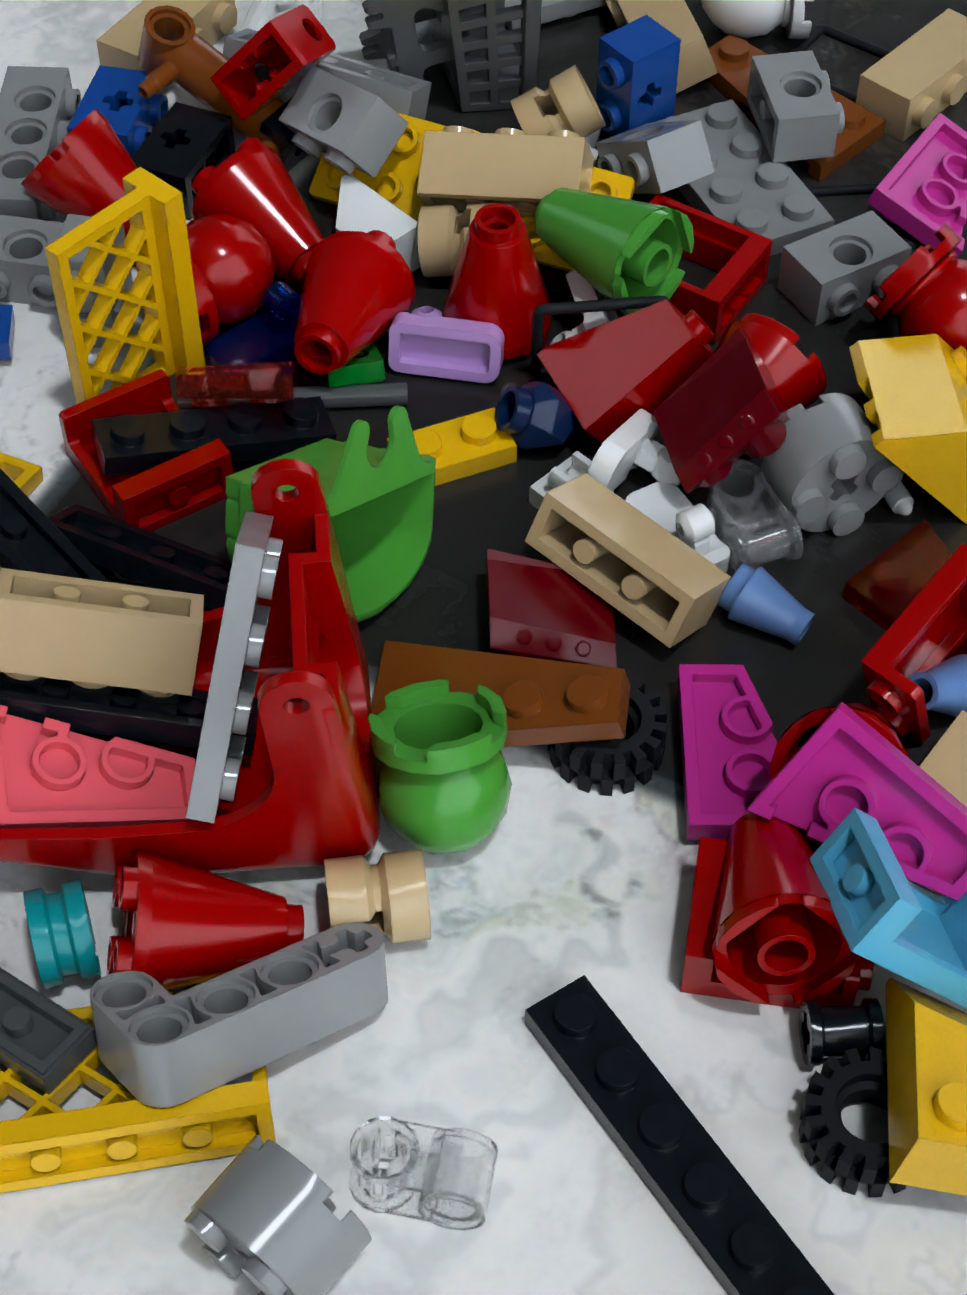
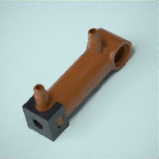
M168 5L157 6L149 10L145 15L138 53L139 65L148 74L145 80L138 85V92L143 98H150L175 82L211 111L232 116L233 128L247 139L257 137L264 145L272 148L281 158L287 171H290L308 155L291 142L295 133L279 121L280 116L291 99L284 102L278 97L251 117L242 121L210 79L229 58L195 33L196 26L187 12Z

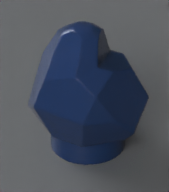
M533 381L524 384L521 388L513 385L508 386L502 392L495 410L497 429L511 434L519 448L526 452L561 447L568 439L574 438L581 429L579 420L560 390L545 382Z

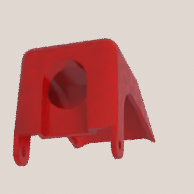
M297 459L274 460L259 467L252 476L251 497L255 513L274 516L270 537L283 539V546L272 599L260 597L258 599V604L270 606L271 610L259 668L246 666L245 669L259 672L254 698H258L257 730L253 755H243L234 801L220 799L214 823L194 820L114 827L0 828V861L114 875L116 865L130 866L135 852H146L210 873L319 866L324 865V859L362 855L365 858L374 849L379 836L380 821L376 792L375 755L370 741L368 717L372 713L369 669L326 497L318 471L310 464ZM282 485H292L296 487L291 491H281L277 489ZM224 606L203 612V627L193 689L209 691ZM98 735L93 738L110 741L114 737ZM167 744L164 746H152L195 758V761L197 758L198 749Z

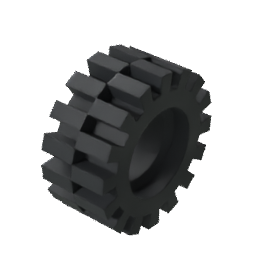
M636 676L631 683L626 728L632 733L629 739L618 743L583 741L548 744L550 761L554 769L561 766V778L568 784L576 776H579V790L589 793L592 784L596 783L601 784L600 795L612 796L614 784H620L623 794L634 791L635 778L644 786L652 780L653 770L659 771L665 752L668 713L666 705L660 706L661 696L654 688L645 693L646 681Z
M870 1047L866 1061L860 1060L857 1048L845 1050L841 1064L834 1055L823 1063L821 1073L815 1071L809 1082L799 1118L801 1120L798 1130L800 1143L808 1142L804 1156L810 1166L822 1161L823 1167L820 1177L831 1184L837 1174L842 1175L846 1178L842 1191L852 1195L856 1194L859 1183L868 1184V1197H882L886 1184L890 1185L894 1194L906 1189L907 1186L890 1183L889 1141L873 1143L859 1139L844 1127L841 1119V1111L852 1102H870L888 1111L887 1064L881 1062L883 1049Z

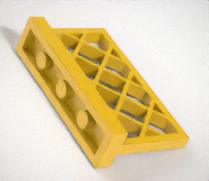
M142 167L137 168L122 178L125 191L123 197L45 247L76 405L98 396L106 379L113 380L109 389L112 390L159 369H162L168 377L178 373L188 381H191L206 370L182 192ZM129 220L130 229L122 246L114 244L113 242L122 224ZM89 246L90 249L77 276L71 275L68 259ZM108 253L117 255L104 283L96 282L95 280ZM136 261L138 274L130 290L121 289ZM89 292L98 293L86 320H80L79 313ZM116 299L124 300L112 327L104 326ZM143 306L145 318L137 334L129 333ZM98 336L106 338L94 364H89L88 356ZM123 344H131L120 369H112ZM150 349L151 356L154 357L155 362L137 374Z
M91 1006L67 1009L94 1027ZM97 1047L49 1095L45 1093L41 1096L22 1084L21 1082L24 1078L8 1068L5 1072L0 1070V1102L9 1095L30 1108L18 1119L0 1121V1193L238 1155L255 1135L260 1136L263 1144L268 1139L276 1143L266 1065L250 1072L252 1074V1081L219 1086L182 1104L160 1108L143 1104L121 1082L116 1084L96 1072L95 1070L102 1064ZM82 1083L104 1096L93 1107L68 1111L59 1107Z

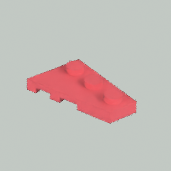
M0 705V828L114 827L194 821L187 819L186 813L196 764L195 758L116 736L110 741L100 740L69 731V723L45 717L42 724L6 714L8 707Z

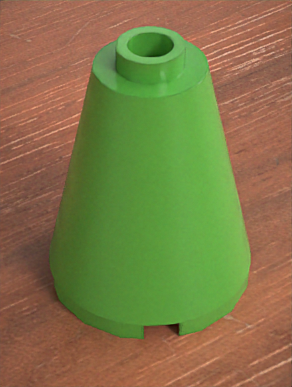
M562 187L546 195L538 204L535 212L536 232L539 238L606 299L658 295L670 299L681 284L685 271L679 269L678 265L683 250L692 254L694 234L693 225L688 216L675 208ZM627 309L619 311L627 315L640 309Z

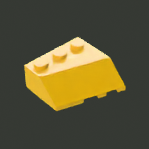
M938 334L857 341L849 347L858 385L870 400L863 405L866 417L872 424L876 423L879 430L871 434L874 448L967 524V350L963 346L954 350Z
M889 978L886 983L890 1183L967 1196V1013L893 978Z

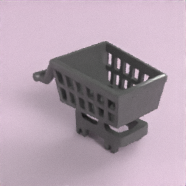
M365 0L362 3L365 13L369 15L365 17L368 30L361 32L359 35L361 44L365 46L362 49L364 59L375 60L385 58L389 70L424 80L423 74L425 69L431 65L441 63L462 112L513 109L511 105L512 99L535 86L539 87L542 0H521L520 5L505 7V0ZM521 19V28L506 30L505 22ZM429 20L433 42L420 44L417 39L415 23ZM520 42V51H516L513 43Z

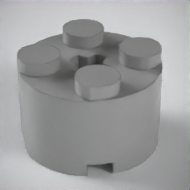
M827 393L819 395L824 402L806 410L799 403L786 411L790 420L785 423L787 434L784 443L777 451L761 458V468H757L761 478L799 528L810 532L832 530L836 536H844L854 532L861 526L865 513L876 505L887 491L899 484L904 472L874 448L871 434L878 429L869 421L859 404L848 395Z
M255 1135L192 1205V1212L184 1220L187 1226L205 1242L202 1247L203 1250L233 1278L237 1279L243 1272L261 1290L257 1295H326L372 1240L369 1231L352 1210L341 1221L333 1214L336 1206L329 1197L334 1191L322 1179L277 1143L268 1139L263 1144L259 1135Z

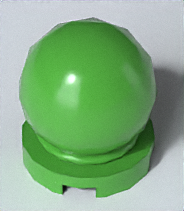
M440 679L413 683L390 692L385 696L386 709L378 715L370 713L368 717L373 752L382 761L378 770L376 792L387 826L403 840L429 854L466 851L485 840L507 813L512 782L501 752L508 736L507 712L502 698L488 687L479 684L477 695L467 692H450L449 680Z

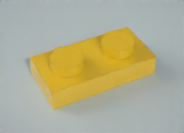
M495 407L413 431L419 455H429L436 458L435 486L517 462V445L511 434L499 431L496 427Z

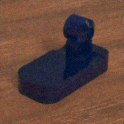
M277 281L266 290L263 303L269 309L267 313L248 319L208 343L207 356L209 368L226 385L234 388L246 387L296 359L294 337L301 296L284 281Z

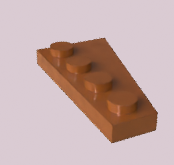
M729 34L708 48L718 73L707 78V80L728 100L732 99L736 105L744 104L751 111L747 101L752 56L769 54L749 44L746 40ZM831 89L830 91L835 102H840L843 106L845 127L842 134H837L834 157L805 160L809 164L808 173L818 183L882 138L886 123L885 119ZM751 111L750 120L755 125H757L753 113Z
M385 640L371 706L372 714L378 715L386 709L385 696L390 692L413 683L440 679L449 680L450 692H467L477 695L479 684L488 687L502 698L507 712L508 736L504 747L625 738L631 688L625 669Z

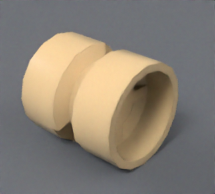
M576 65L550 78L549 88L545 91L535 86L511 100L517 120L527 135L548 136V133L553 130H568L577 133L580 137H587L606 126L600 109Z
M492 203L468 204L463 213H458L453 205L421 207L418 217L417 235L419 261L424 277L453 276L468 228L475 218L476 212L481 207Z
M421 849L386 852L382 854L378 863L370 865L362 855L324 859L330 927L353 922L370 924L378 928L382 934H385L392 944L431 940L429 898Z

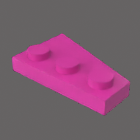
M939 113L875 188L867 203L879 211L885 219L901 227L925 246L929 243L934 249L941 243L934 234L944 224H947L962 239L952 250L957 254L956 259L963 252L965 238L961 236L963 226L967 222V132Z
M679 664L677 691L687 840H699L700 836L728 840L733 824L740 817L750 812L747 809L751 802L771 781L769 768L777 744L772 733L773 722L744 665ZM801 831L806 841H818L806 836V834H804Z
M843 702L816 729L757 795L747 809L769 820L773 816L808 831L806 836L823 843L855 807L877 819L908 880L957 901L967 892V807Z

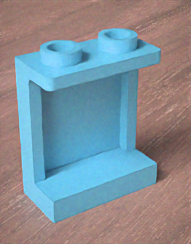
M854 807L809 858L818 879L831 900L829 902L831 903L832 910L851 952L967 1008V892L957 901L946 895L937 896L907 880L877 819Z

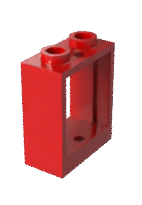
M657 194L649 203L675 208L686 214L693 225L694 245L692 254L683 250L682 257L719 272L704 290L681 281V284L669 299L684 315L693 309L714 333L715 337L709 343L715 345L724 334L728 325L739 316L767 282L773 240Z

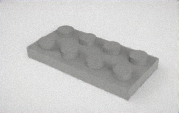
M732 99L656 121L701 120L715 173L677 188L693 208L773 240L770 256L781 253L783 246L834 226V218L787 163L772 162L761 133Z
M246 511L235 544L186 813L187 819L214 823L220 799L234 801L246 737L233 734L246 735L259 673L245 669L246 666L259 668L271 610L270 606L258 604L259 597L272 599L283 546V539L270 537L274 516Z

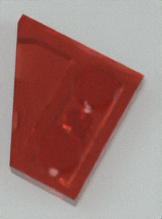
M296 361L180 367L176 373L178 398H192L193 406L199 407L224 405L228 403L227 399H251V403H276L286 399H294L297 387Z

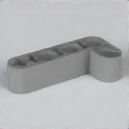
M360 922L340 924L173 996L156 979L145 972L131 970L108 974L96 981L91 987L89 995L99 1058L103 1065L143 1104L160 1108L172 1107L187 1102L383 1010L388 1003L384 935L378 928L370 924Z

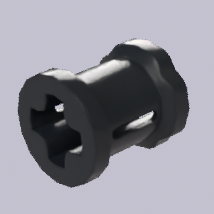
M863 998L858 1006L819 1007L816 1000H803L799 1011V1038L805 1065L819 1066L822 1058H830L833 1055L835 1058H843L844 1051L853 1048L858 1049L859 1056L864 1057L865 1061L870 1047L883 1049V1057L885 1051V1027L878 999Z

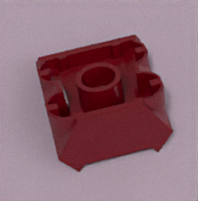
M739 328L721 347L714 351L683 384H680L653 411L674 471L687 494H690L698 487H710L725 479L731 470L733 461L744 453L752 458H764L777 451L785 441L787 434L785 423L790 420L769 370L745 329Z
M492 549L486 550L489 653L617 668L616 636L612 605L553 562L527 558L524 555L510 554Z

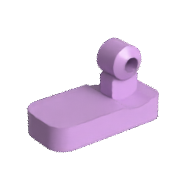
M422 306L414 309L411 314L399 312L394 317L389 329L388 363L392 370L400 373L490 383L499 376L503 364L505 336L501 328L493 323L442 317L440 310L431 306Z

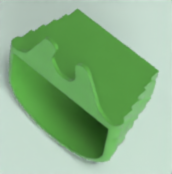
M395 405L389 412L387 420L389 443L387 448L369 446L370 426L366 421L356 420L350 428L347 441L340 442L325 438L226 476L225 533L227 535L226 547L229 560L233 561L235 544L246 511L255 512L251 497L253 474L259 467L270 461L297 459L310 464L318 471L357 623L378 615L393 603L411 585L422 567L432 541L436 458L429 455H419L406 408ZM282 485L277 489L281 491H291L296 487L292 485Z

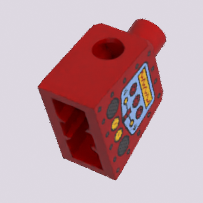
M302 4L265 24L210 79L242 121H244L298 84L307 75L312 65L316 67L335 50L336 45L311 10ZM255 64H264L272 71L268 73L270 77L261 82L255 74Z

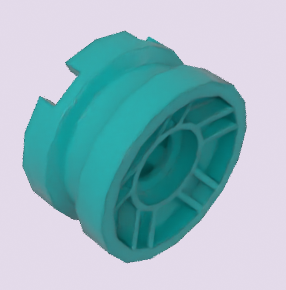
M81 879L63 882L60 891L47 894L42 888L24 891L23 897L30 937L44 989L61 986L65 977L79 974L83 980L101 976L99 958L95 953L96 942Z

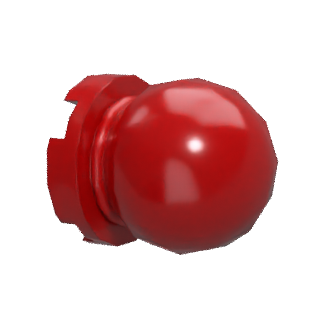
M210 214L193 219L186 225L203 346L216 337L219 325H232L247 320L263 306L271 294L276 264L269 242L252 223L227 214Z
M944 224L934 234L941 243L935 249L929 243L925 247L921 245L881 284L879 288L887 296L881 301L876 295H873L865 301L863 306L878 321L889 312L891 316L897 315L900 337L938 334L954 350L960 346L967 350V260L956 259L957 254L952 250L962 239L947 224Z

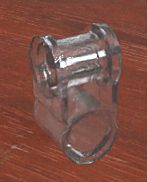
M743 459L734 460L731 470L725 479L709 487L706 507L715 517V535L730 549L729 562L736 572L745 563L756 570L757 566L780 558L788 562L801 558L804 547L803 537L794 515L789 509L784 507L765 479L762 470L756 464Z
M378 1116L362 1123L355 1130L350 1140L352 1167L350 1169L349 1189L354 1200L359 1205L374 1213H387L429 1221L437 1226L454 1230L476 1229L482 1226L486 1219L498 1148L489 1137L469 1129H446L403 1121L389 1116ZM385 1136L392 1138L391 1147H385ZM379 1162H389L388 1168H378ZM375 1184L382 1185L381 1194L375 1192Z

